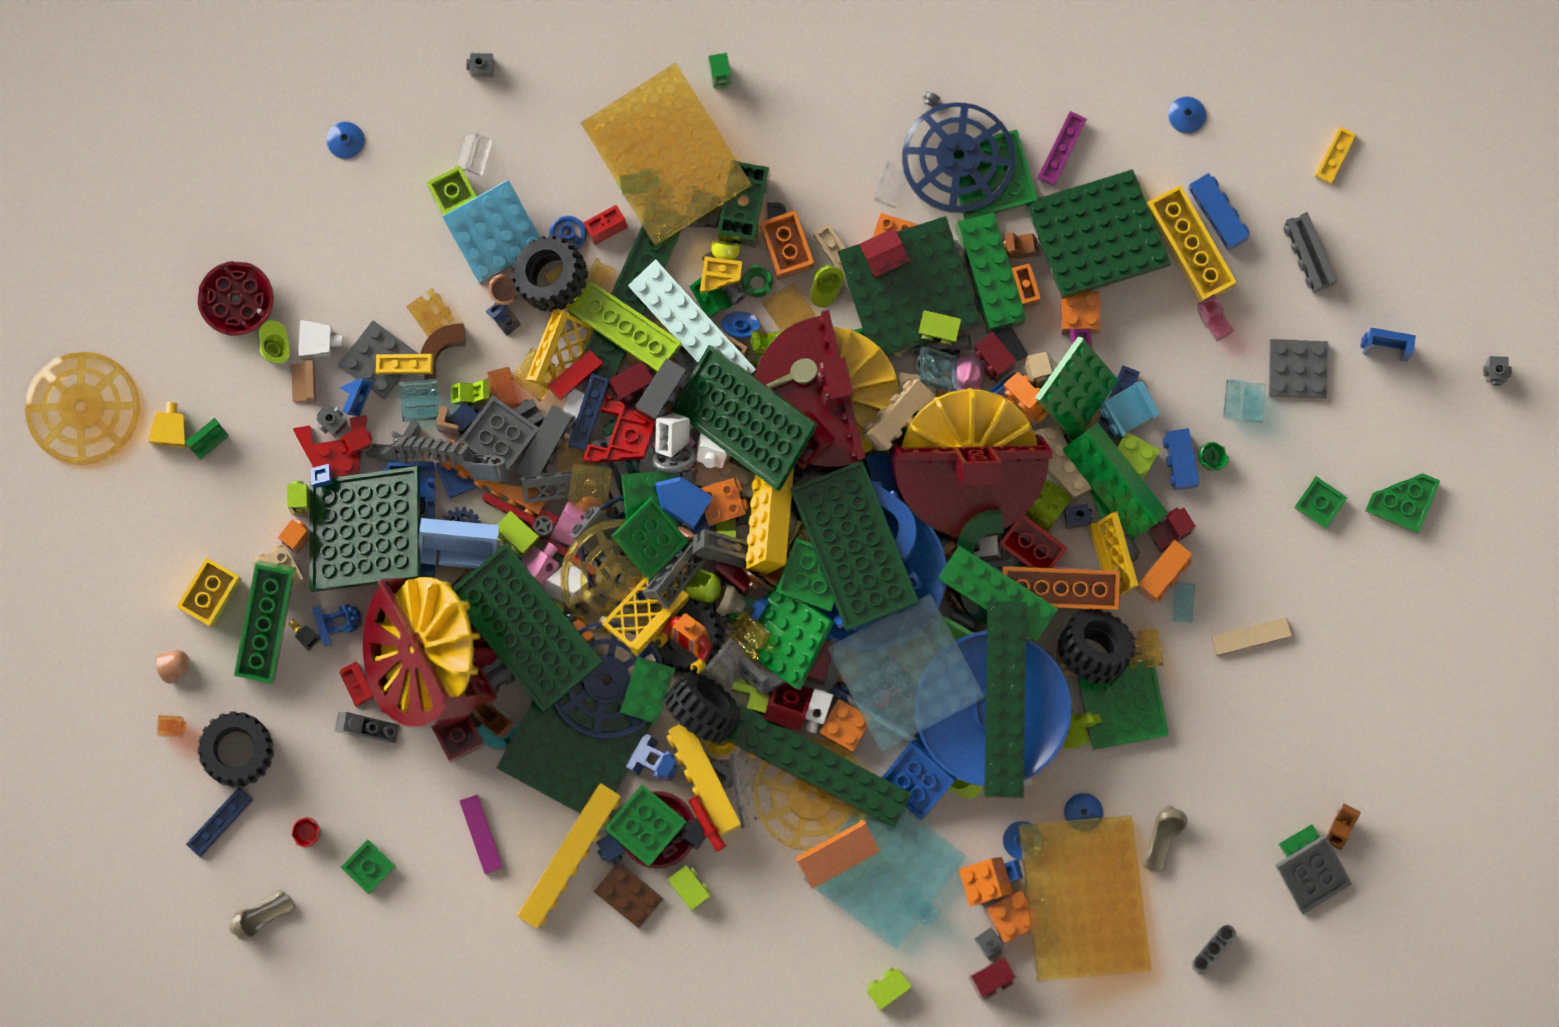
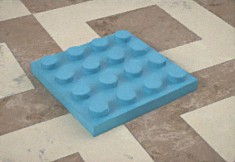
M509 180L502 182L442 216L478 283L515 264V258L517 254H521V249L524 246L527 247L533 239L537 241L538 237H540Z

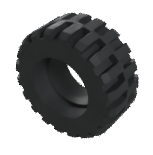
M549 235L548 238L541 236L538 237L537 241L534 239L530 241L527 247L524 246L521 249V254H517L515 258L516 264L512 266V271L514 272L511 275L512 281L514 282L515 290L532 307L544 312L547 309L550 312L557 310V308L562 310L566 308L567 304L572 305L576 297L581 296V289L585 288L587 284L585 281L588 278L587 264L583 260L584 257L569 241L567 242L564 238H557L553 235ZM552 261H562L563 270L557 281L546 287H537V276L542 267Z
M690 599L675 616L682 617L683 614H687L707 629L712 643L707 660L704 661L706 664L705 670L710 668L709 664L715 663L718 660L716 656L723 651L721 646L725 644V637H723L724 628L720 623L719 617L707 605ZM668 636V641L662 647H659L661 645L659 639L655 642L651 641L657 649L662 663L674 667L675 673H697L698 668L691 670L690 666L698 661V657L692 653L680 654L674 651L670 645V636Z
M1086 609L1073 615L1059 636L1058 652L1060 657H1063L1061 659L1063 664L1067 665L1068 670L1071 673L1074 672L1079 679L1083 678L1086 679V682H1095L1096 684L1111 683L1113 680L1120 678L1135 655L1136 646L1133 634L1128 631L1129 627L1123 624L1119 617L1112 616V613L1108 611L1105 613L1101 609H1096L1095 611L1093 609ZM1085 639L1099 643L1108 654L1096 651Z
M696 672L682 674L666 695L665 703L668 711L672 713V717L681 726H684L687 731L707 742L718 743L724 741L741 719L740 707L735 699L722 686L716 684L715 681Z
M231 711L229 714L222 713L217 719L213 718L210 720V724L203 728L202 737L199 736L198 740L199 747H197V753L200 757L199 761L205 772L220 784L235 788L236 786L245 787L249 783L254 784L257 782L260 776L263 777L266 774V769L270 768L272 764L271 758L274 757V743L268 729L254 716L244 712L237 713L236 711ZM231 732L247 734L254 745L251 759L241 767L225 765L218 755L219 743Z

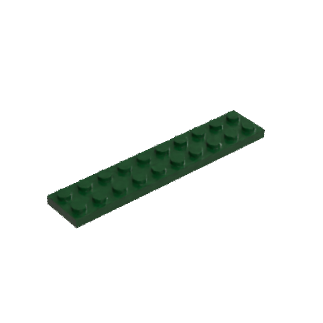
M655 202L652 203L611 292L614 297L641 315H644L647 306L628 285L655 260L665 269L685 226L687 216ZM594 330L582 356L591 350L603 362V366L593 374L611 379L616 376L626 351Z
M988 601L984 797L1024 798L1027 602Z
M741 704L739 705L741 719L726 737L725 741L892 828L895 827L912 793L780 724L765 720L761 714Z

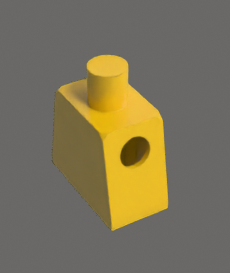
M167 402L166 412H156L148 442L151 445L187 448L185 443L187 441L186 418L184 414L177 413L178 403Z

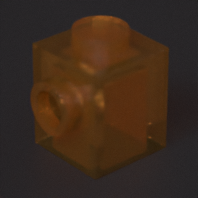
M158 715L157 735L159 737L183 738V733L187 732V721H184L182 716Z

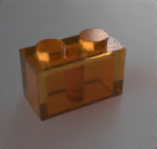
M510 367L487 372L488 378H485V380H489L493 396L510 408L519 407Z

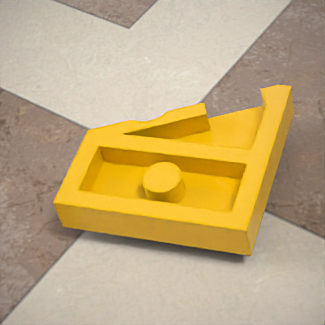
M705 257L700 293L703 294L740 282L742 261Z

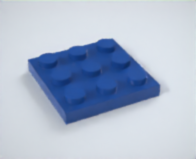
M914 740L909 743L882 776L885 780L912 793L906 808L920 820L924 819L957 779L944 770Z

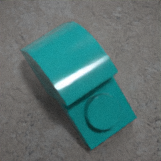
M518 723L515 724V727L502 740L492 735L482 725L476 729L485 745L493 750L501 751L507 749L508 746L505 741H511L519 725Z

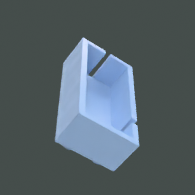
M422 518L419 531L420 563L435 565L437 550H441L439 565L477 568L497 551L499 525Z

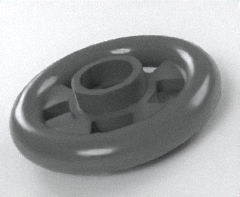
M689 444L672 457L654 452L652 455L653 466L664 473L686 471L697 461V452Z

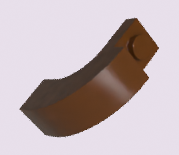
M464 323L441 327L433 332L425 341L420 354L434 355L433 374H424V379L428 380L429 385H437L436 362L439 355L447 348L466 346Z
M490 702L478 703L470 713L492 735L499 737L501 740L515 727L513 722L501 714Z

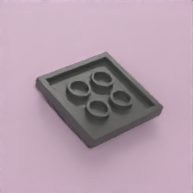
M372 320L338 366L355 379L361 378L373 381L371 390L382 399H385L404 374L377 375L376 355L418 353Z
M1270 339L1269 396L1326 399L1328 341Z
M492 396L460 438L459 442L462 445L469 444L470 451L474 454L503 457L508 473L535 437L539 428L495 396Z
M1325 835L1275 865L1302 914H1305L1352 885L1330 841Z

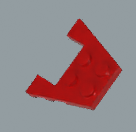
M605 394L601 412L618 416L608 448L588 444L583 458L584 463L644 459L656 426L655 422L637 411L629 409L622 402L614 400L612 396Z
M367 415L350 418L351 430L354 431L363 426L366 429ZM310 425L293 428L313 468L329 464L332 469V478L359 474L362 451L348 456L341 440L313 444Z

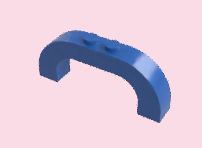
M876 479L874 481L871 480L882 510L894 517L899 524V532L894 541L902 561L906 563L917 543V526L913 514L899 499L900 496L892 490L888 492L883 488L884 485Z

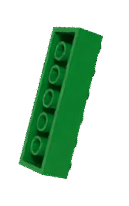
M994 212L958 221L955 230L964 252L966 266L979 303L987 334L1024 325L1027 319Z
M1098 422L1062 449L1111 513H1118L1121 526L1132 540L1156 525L1168 514L1167 510Z
M961 546L957 547L937 580L986 611L988 601L1027 602L1026 637L1034 642H1038L1058 610L1055 606Z
M261 560L255 563L234 676L269 684L274 682L295 579V567Z

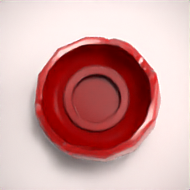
M309 817L301 818L293 825L291 836L297 846L310 847L319 841L321 828L315 819Z

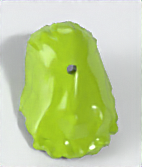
M699 568L683 591L689 595L688 600L694 599L700 602L712 603L721 594V584L715 574Z

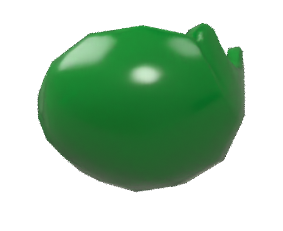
M1208 442L1200 448L1198 459L1201 466L1205 469L1218 471L1226 467L1229 456H1227L1224 446L1216 442Z

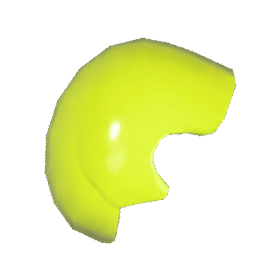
M712 242L711 252L715 258L735 260L740 253L741 245L736 243L733 246L726 242Z

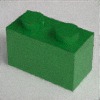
M727 53L709 55V69L713 88H727L728 85H731V71Z

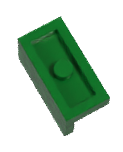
M702 277L689 286L701 309L709 318L714 317L721 310L729 309L733 306L722 288L703 294L700 293Z

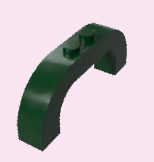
M987 510L972 517L963 526L958 537L957 547L961 546L974 555V547L981 537L987 534L1004 533L1002 510ZM961 595L963 605L968 613L981 623L987 624V611Z

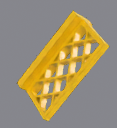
M553 310L526 380L548 389L547 385L549 383L543 381L545 374L550 372L553 381L556 378L555 369L561 367L563 373L566 370V364L570 362L573 364L580 359L594 329L569 315L564 310ZM568 319L571 321L573 329L566 332L565 323ZM585 328L588 330L585 338L581 339L578 330ZM574 332L577 341L570 344L568 334ZM563 337L566 346L559 349L558 341ZM578 345L580 352L574 357L571 347ZM568 350L570 359L563 361L561 352ZM557 355L559 364L552 366V356Z
M1114 512L1097 523L1088 525L1100 569L1120 571L1119 596H1124L1139 585L1118 513Z
M644 578L606 618L602 626L628 646L634 655L638 656L659 634L668 620L674 617L688 602L689 595L682 590L668 609L662 608L658 613H651L650 604L659 603L658 600L647 598V600L636 601L637 592L644 591L648 586L649 580ZM648 604V613L637 614L636 605ZM625 605H634V614L623 615ZM649 617V624L638 627L637 618ZM623 618H635V627L624 628ZM612 619H621L622 628H613L609 623ZM624 631H636V638L630 642L625 638Z

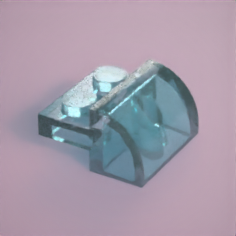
M437 379L399 382L402 421L410 422L412 419L415 421L436 420L440 409Z
M1227 379L1224 419L1244 423V421L1263 423L1266 384Z

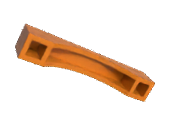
M452 439L448 440L451 441V443L453 444L455 443V441ZM441 455L438 459L441 462L440 466L449 471L451 469L457 471L459 477L465 480L467 478L473 480L475 486L491 490L490 494L500 499L503 497L507 499L508 504L515 508L517 506L523 508V512L533 517L534 515L538 516L542 508L544 509L549 501L524 503L522 486H510L499 482L476 480L460 463H457L456 467L451 466L450 457L447 463L442 462ZM536 487L527 488L528 498L536 497L540 492Z

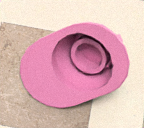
M974 356L960 357L955 363L952 375L954 389L956 391L967 390V388L979 390L984 376L983 363Z

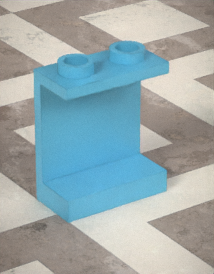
M1143 381L1136 382L1105 400L1100 406L1101 415L1107 419L1110 424L1109 429L1114 436L1116 435L1117 438L1126 435V431L1128 432L1147 420L1160 415Z

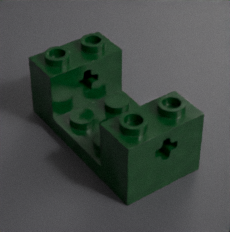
M732 160L717 230L719 241L756 247L761 208L770 180L769 167ZM743 196L749 199L748 204L744 206L738 203V199Z

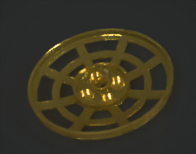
M94 352L70 353L51 361L34 378L26 397V422L36 443L51 457L69 464H95L118 453L131 439L140 416L139 394L131 376L113 359ZM78 357L77 368L66 370L56 377L49 371L51 367L61 361ZM86 357L103 360L111 364L115 369L108 375H105L96 369L85 367ZM77 373V384L67 388L60 381L69 375ZM85 373L93 374L102 380L95 387L85 384ZM120 374L123 375L130 387L133 402L121 401L119 391L113 382ZM44 376L50 383L43 394L42 403L31 405L33 391L40 378ZM107 385L111 388L115 401H104L100 394ZM55 386L62 393L58 403H47L49 394ZM79 402L86 403L84 411H77L76 406ZM115 409L113 419L107 426L101 420L104 410ZM121 409L133 410L130 425L124 436L120 439L113 432V429L119 421ZM47 411L59 412L62 420L55 427L52 426ZM42 412L43 421L50 431L43 441L34 429L31 413ZM68 425L71 428L77 429V440L67 438L60 433ZM96 425L102 431V433L95 437L85 439V429ZM106 437L115 443L112 448L101 454L86 457L85 446L95 444ZM55 438L66 444L77 446L78 458L62 455L52 450L49 446Z
M609 520L590 527L573 542L564 558L560 578L563 598L570 612L576 619L583 622L585 626L593 623L584 618L574 604L586 600L587 604L601 615L597 623L604 622L612 613L615 603L622 602L643 580V574L626 554L625 556H614L611 546L618 544L614 539L607 541L602 531L607 528L621 527L627 520ZM595 534L600 545L588 555L585 562L575 559L574 556L581 545ZM604 551L607 559L600 567L591 565L594 558ZM570 566L581 569L580 586L582 593L572 597L570 596L568 585ZM588 572L596 575L597 587L590 590L587 589L586 582ZM618 574H623V582L617 584L615 582L616 576ZM668 590L663 592L665 599H668ZM598 594L605 596L608 599L605 608L601 609L597 606L591 597ZM640 604L639 606H637V614H639V612L642 611L648 604ZM627 605L629 611L623 612V615L634 614V605ZM659 605L658 608L655 610L654 613L660 612L659 609H660L662 606ZM640 617L637 618L638 627L647 625L649 617L644 621H641ZM606 628L593 629L597 632L611 634Z
M807 738L861 767L853 755L841 746L822 739ZM765 761L756 775L753 800L759 820L775 839L793 849L809 851L814 848L799 845L802 835L815 837L826 834L831 839L836 836L833 830L843 823L848 814L859 816L856 824L863 821L867 815L846 803L844 805L834 802L833 796L798 778L793 781L790 787L781 784V779L787 774L783 770L777 774L774 780L763 776L770 766ZM760 784L771 788L770 801L773 811L765 814L762 813L759 802ZM777 791L788 795V805L778 808L776 801ZM808 793H813L816 796V800L810 802L805 796ZM831 809L842 812L836 822L832 825L828 823L825 816ZM793 812L800 818L797 827L788 823L782 815ZM777 818L784 827L794 832L792 842L779 836L769 826L767 821ZM818 820L823 828L816 831L804 830L807 821Z

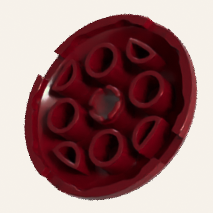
M229 261L219 264L205 275L199 286L197 303L202 318L212 329L225 335L240 336L255 331L268 319L273 308L274 293L268 277L258 267L248 262ZM240 296L241 300L239 303H232V298Z
M652 791L654 795L686 822L694 819L692 811L682 799L668 792ZM681 829L648 867L622 845L626 854L634 862L650 869L672 867L681 862L692 849L690 845L681 840L685 832Z

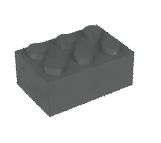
M666 358L637 403L636 409L638 413L654 421L655 424L657 418L667 416V409L670 405L673 406L679 397L677 393L680 389L683 390L688 382L686 369Z

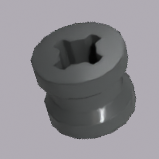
M546 516L538 517L534 522L535 533L540 537L550 536L553 532L552 520Z

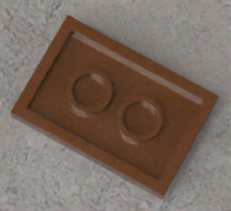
M619 861L594 891V893L638 929H640L664 899Z

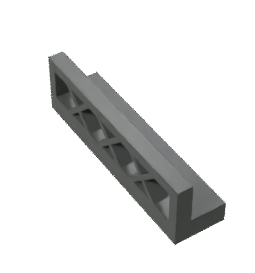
M595 467L519 477L520 485L523 488L524 503L600 493L599 473ZM594 479L595 489L587 490L583 487L587 480ZM568 482H574L578 485L573 492L568 493L564 489ZM549 485H556L559 489L554 495H549L545 492ZM536 487L540 490L536 497L528 498L527 488Z
M693 541L688 542L656 574L642 592L646 598L656 597L663 609L669 608L707 559L698 556L697 562L693 563ZM685 565H688L687 574L685 576L683 575V567ZM675 577L678 578V586L674 588ZM665 590H668L667 600L662 595Z

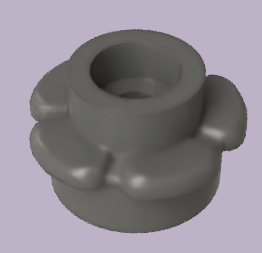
M927 91L925 96L923 95L925 104L931 107L939 105L940 97L929 91Z

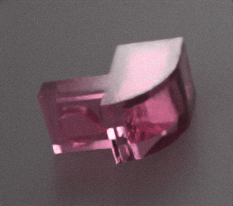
M1214 294L1198 303L1197 310L1206 329L1210 330L1216 341L1233 333V328L1223 315L1224 309Z

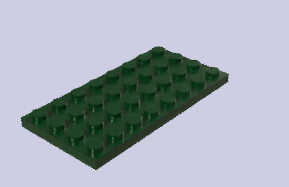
M708 345L672 408V411L676 414L689 418L690 425L778 491H781L819 425L713 345Z
M863 460L790 488L846 632L919 604Z
M507 543L452 589L461 602L466 601L469 603L470 607L466 611L468 620L543 712L549 710L604 662Z

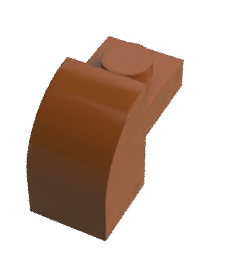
M1013 232L1005 233L1006 238L1003 239L1008 258L1018 259L1039 255L1038 239L1033 233L1019 236Z
M1343 803L1326 835L1333 847L1342 850L1361 811Z

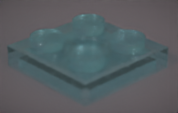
M928 347L920 349V381L925 385L950 392L957 390V356Z

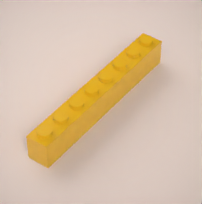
M599 783L517 913V917L536 929L539 925L543 926L548 919V916H546L548 910L555 908L559 901L556 898L560 892L564 893L569 885L567 880L570 875L575 876L580 868L577 864L581 859L585 860L590 852L587 848L591 842L595 844L600 836V833H598L601 826L605 827L611 818L608 816L611 810H616L621 803L619 794Z

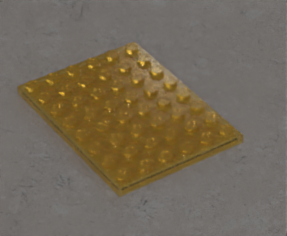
M677 63L672 64L581 122V125L654 245L659 244L752 185Z
M1132 815L1020 825L1019 834L1037 982L1151 971Z

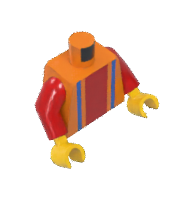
M683 614L682 617L675 616L670 618L662 632L653 639V642L659 639L661 641L659 647H662L668 641V636H670L671 639L698 657V661L692 663L690 669L698 668L697 674L706 669L704 661L707 660L712 647L707 629L687 614Z

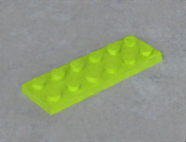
M590 281L581 296L568 309L570 314L639 361H643L645 365L655 372H658L666 358L671 360L682 346L681 341L592 281Z

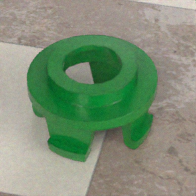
M752 265L742 277V287L752 297H763L772 289V274L767 269L761 267V265ZM759 276L763 278L764 286L761 289L752 288L750 283L753 277Z

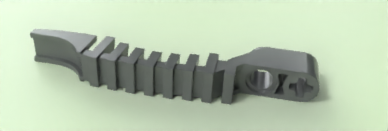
M403 436L402 438L398 437L392 444L373 443L370 450L366 452L367 457L387 461H398L397 453H399L402 463H406L408 458L409 460H414L415 456H417V459H422L423 454L425 459H430L431 454H433L434 460H438L441 455L443 463H447L450 457L451 466L456 467L457 463H460L476 480L501 482L508 477L503 457L473 454L470 451L469 444H464L462 447L460 442L453 444L448 440L443 442L442 439L434 441V438L426 440L425 437L417 439V436H412L411 438Z

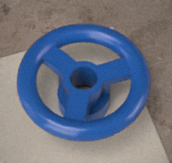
M562 216L556 219L550 227L549 235L555 236L557 226L565 222L561 226L560 235L557 238L571 239L577 243L574 247L577 250L580 249L587 237V231L583 222L574 216ZM571 222L579 226L581 238L575 235V229ZM566 231L571 232L569 236H566L564 233Z

